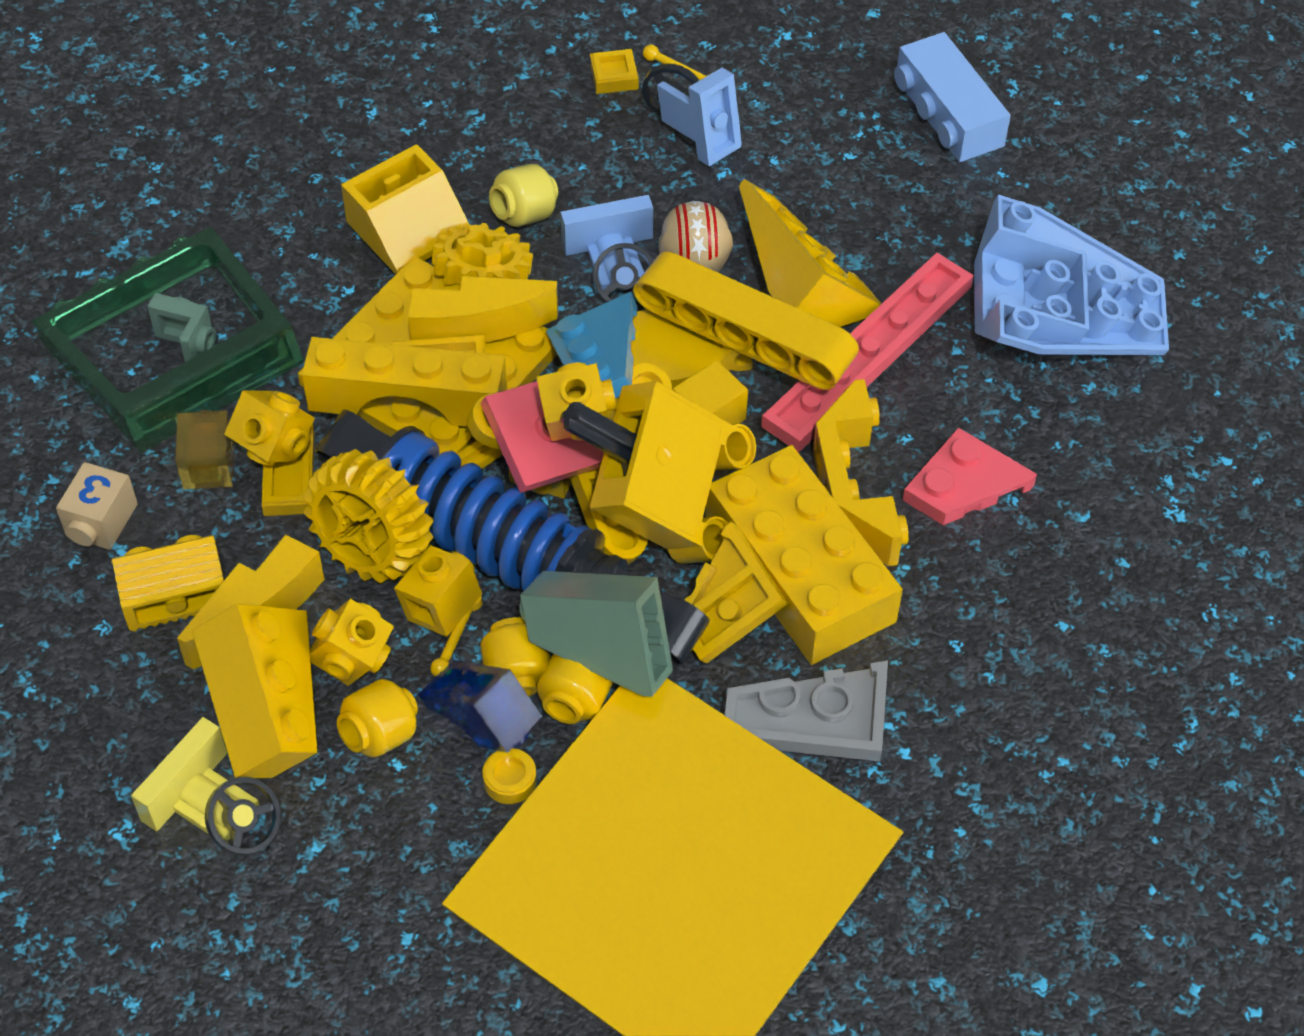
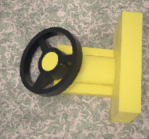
M204 717L198 721L131 795L140 821L156 832L176 812L209 834L211 839L220 848L233 854H250L265 848L275 838L279 830L281 808L275 793L262 781L251 777H238L227 780L213 771L226 756L227 750L220 727ZM245 783L258 788L267 797L269 803L259 805L256 798L234 784ZM272 811V823L265 838L253 847L240 848L243 833L255 827L260 814Z

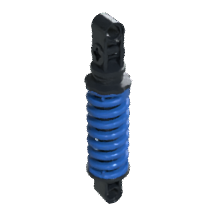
M343 409L315 448V452L325 461L333 456H338L340 453L350 452L353 449H357L363 454L372 450L378 460L389 457L392 468L396 471L405 469V479L410 485H419L416 491L417 496L429 502L424 513L434 518L429 531L437 545L446 551H456L463 554L472 564L478 563L481 571L489 576H500L503 584L512 589H523L524 592L543 571L636 576L628 571V563L625 559L618 555L610 556L604 553L605 535L598 529L592 530L585 525L574 527L570 524L569 517L562 512L552 514L548 518V507L543 501L534 500L526 505L525 492L520 493L518 487L510 488L504 492V482L500 477L490 475L483 479V471L480 466L475 463H468L462 466L460 456L452 450L440 454L438 443L427 437L422 430L415 426L404 427L390 437L374 428L355 413ZM659 589L671 660L675 664L683 665L710 623V619L689 602L679 597L671 596Z

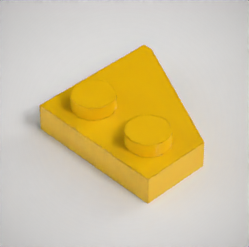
M733 522L724 527L721 533L725 537L711 564L705 562L696 578V586L693 593L685 598V601L697 607L710 619V623L693 648L698 658L705 663L713 660L789 604L740 528Z

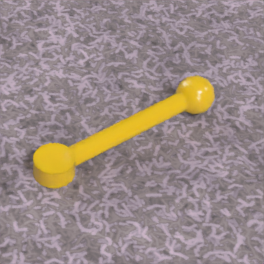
M649 44L643 49V56L647 61L657 60L663 64L683 66L693 72L699 81L706 77L700 72L660 53L655 45Z
M482 596L479 597L452 630L440 658L435 659L431 663L430 670L433 676L444 678L450 673L451 666L449 661L472 611L481 608L483 604Z

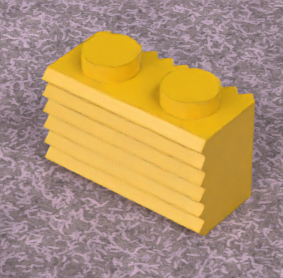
M187 535L181 537L172 545L155 549L136 547L126 552L124 556L112 558L121 608L129 630L134 632L138 628L146 629L149 625L156 627L159 623L167 624L169 621L176 622L179 618L195 617L224 581L213 535L206 537Z

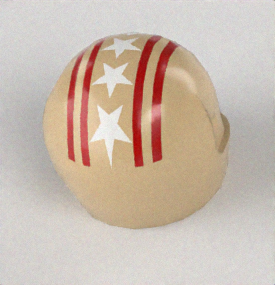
M691 201L677 205L668 213L662 225V234L659 238L660 253L669 251L718 273L722 270L733 248V238L724 215L718 208L706 202Z

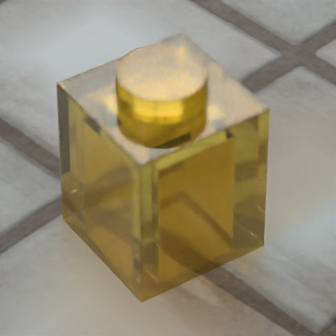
M201 410L193 413H177L175 461L183 490L233 487L234 440L224 435L229 424L227 410Z

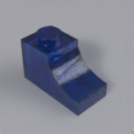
M452 660L418 694L428 710L437 712L453 721L468 733L479 747L506 753L524 743L529 736V730L543 717L511 670L506 668Z

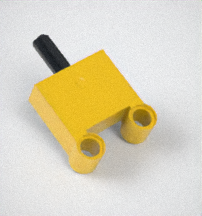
M658 381L622 386L613 421L580 402L570 403L567 410L563 411L560 417V421L564 423V429L604 451L589 508L668 549L669 554L677 563L712 562L725 538L721 533L724 527L729 524L725 519L718 516L703 517L715 471L745 468L753 462L757 446L752 431L743 424L731 425Z

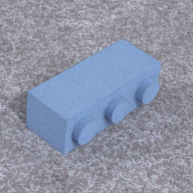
M945 32L899 48L898 63L894 70L897 86L901 91H905L916 105L921 118L927 119L937 132L941 144L945 148H949L959 162L1005 146L1011 115Z

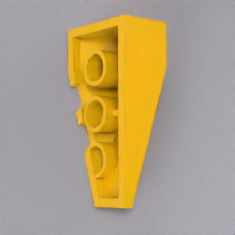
M745 179L740 183L739 189L767 288L772 297L838 327L866 319L882 304L860 278L850 271L846 274L840 266L833 262L836 255L828 247L821 245L816 239L805 233L807 227L774 195Z

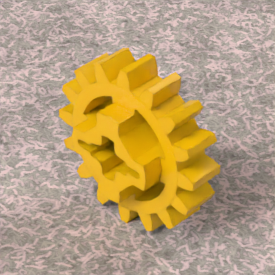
M463 223V230L448 227L447 235H437L436 243L433 244L431 265H434L435 276H444L443 283L445 285L457 283L459 284L460 291L462 276L528 280V276L531 274L533 253H529V243H519L520 235L518 233L508 235L505 232V227L500 226L496 230H490L487 223H481V225Z

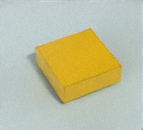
M632 49L590 53V67L596 94L639 89V78Z

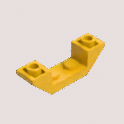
M865 379L855 380L816 422L813 456L820 482L882 563L887 566L898 565L901 545L908 544L905 515H897L893 496L860 499L856 479H849L846 470L850 468L849 448L869 446L872 427L879 425L877 399L875 397L869 398Z

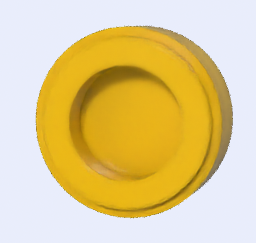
M515 748L498 750L489 756L483 766L484 788L487 794L499 803H520L527 799L536 787L535 763L522 750Z

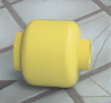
M525 164L502 171L496 176L493 186L489 191L492 211L496 217L511 227H523L544 221L552 215L558 197L556 181L538 164Z

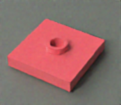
M537 381L485 396L480 403L520 493L600 468L604 451L584 440H573L571 437L556 441L551 440L544 417Z

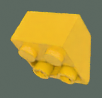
M417 144L341 184L346 222L395 274L406 264L417 258L425 261L432 257L433 244L436 243L437 235H447L448 227L463 230V223L469 224L443 170Z

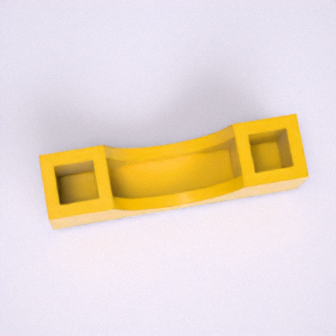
M311 337L302 371L308 411L340 414L343 409H346L357 415L360 408L373 399L399 396L427 403L440 411L451 425L468 427V415L477 400L483 395L507 390L504 355Z

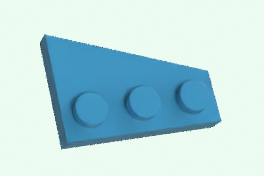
M632 292L626 293L580 315L567 316L561 319L557 325L546 330L550 342L563 366L576 362L585 363L586 365L597 363L601 381L611 379L615 398L620 396L622 386L632 385L634 357L631 352V341L635 340L636 329L633 324V317L637 316V304Z

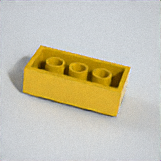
M793 445L711 483L706 503V517L718 516L725 519L728 523L733 522L740 528L789 603L774 615L811 665L897 622L903 591L902 587Z

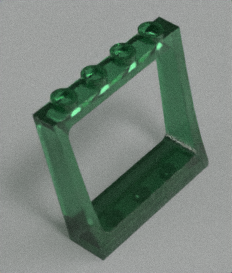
M211 226L191 237L182 236L177 238L171 248L152 258H139L134 262L131 269L112 279H99L93 284L91 290L70 301L60 300L56 302L49 312L32 320L45 347L102 408L140 454L239 399L243 390L253 391L304 362L291 324ZM207 267L219 269L258 321L254 325L129 393L118 391L70 341L153 297L155 293H160Z

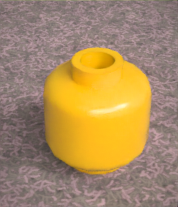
M512 617L497 621L490 627V632L482 638L480 643L485 681L491 688L506 692V696L512 699L526 698L537 692V683L550 661L549 651L529 642L526 622L522 617Z
M553 653L537 683V691L547 714L559 722L575 724L579 721H587L595 717L614 682L591 672L579 662L564 659Z
M385 679L374 681L343 699L340 706V715L337 718L338 733L344 744L351 751L360 752L372 758L381 756L412 738L416 731L418 706L414 696L406 688H401L394 682Z

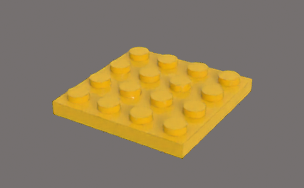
M417 258L406 264L332 339L389 344L390 341L411 340L408 314L412 288L459 290V284L445 285L443 283L444 276H435L434 266ZM540 326L505 339L485 343L486 354L505 356L507 390L532 383L557 356L546 332L548 328ZM302 368L297 374L300 386L304 387L302 380ZM399 396L376 398L364 404L357 413L358 416L374 428L390 437L404 427L415 426L422 430L427 437L438 443L440 454L451 450L458 454L477 441L471 435L468 427L451 425L448 419L436 408L412 398Z

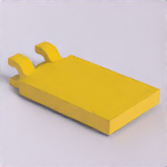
M649 310L637 311V316L633 317V324L636 329L635 340L631 341V352L634 357L633 367L639 363H651L659 366L669 376L672 390L717 360L728 371L753 369L750 357Z

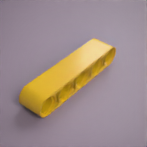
M669 251L661 252L633 288L637 301L652 313L822 390H830L835 387L859 352L858 343L846 330Z

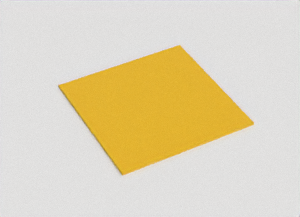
M668 678L653 697L642 696L620 685L442 902V905L623 1036H756L897 843L903 831Z

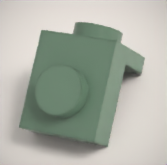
M155 293L147 306L155 337L180 343L186 367L196 369L204 354H209L212 351L216 340V330L212 327L208 307L182 297L174 298Z

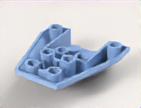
M997 195L993 202L974 262L976 334L995 342L1036 354L1165 355L1167 353L1169 342L1165 284L1162 277L1040 207Z

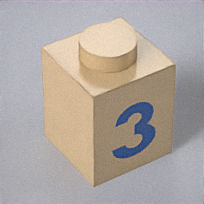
M84 462L58 503L56 510L65 535L72 541L82 546H91L93 544L111 550L138 503L129 475Z

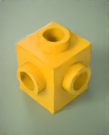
M581 362L570 363L560 367L555 373L536 377L544 417L552 441L569 437L573 440H582L566 431L564 423L560 421L562 412L567 410L572 402H580L608 419V411L617 409L611 379L601 381L597 363L591 365Z
M243 390L224 435L248 449L246 454L252 460L263 465L273 466L275 462L297 461L298 456L308 445V433L315 418L300 409L299 400L289 394L280 391Z
M350 598L335 612L328 608L317 622L312 632L316 640L310 649V661L329 675L349 686L368 671L374 674L380 669L391 650V647L385 643L394 626L382 619L380 613L375 608L365 603H357Z

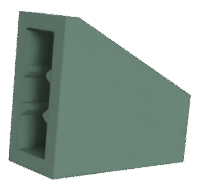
M543 571L520 595V614L526 622L529 642L564 659L579 662L591 672L642 696L653 697L672 673L673 666L657 577Z

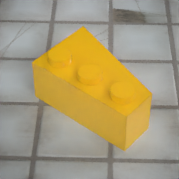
M236 603L192 630L235 778H273L317 753L307 611Z

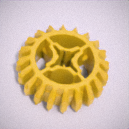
M353 449L350 452L340 453L338 456L328 459L313 473V477L307 481L309 486L303 497L308 505L303 513L313 520L308 530L318 534L321 539L318 547H326L332 554V562L341 561L345 566L347 574L357 571L363 581L374 578L380 584L387 579L395 580L399 576H404L427 550L430 541L434 538L429 531L434 520L424 513L429 502L417 496L416 491L419 485H410L405 479V469L396 471L392 468L389 457L378 460L372 450L363 454L357 449Z

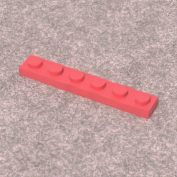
M939 253L934 254L850 333L858 343L859 352L835 387L830 390H822L802 381L797 382L762 415L761 427L788 446L793 445L799 453L814 438L816 422L855 380L865 379L866 387H868L972 287L974 275Z

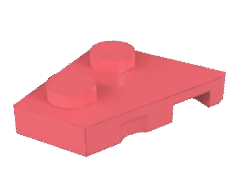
M958 428L904 489L903 501L940 524L945 525L963 518L969 511L982 510L997 504L998 497L1016 489H1020L1022 493L1030 491L1035 485L1037 474Z

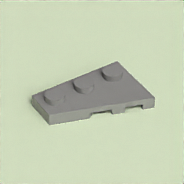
M888 660L870 663L869 669L844 673L843 668L824 671L823 677L794 682L790 678L728 688L725 716L779 751L880 761L883 745Z

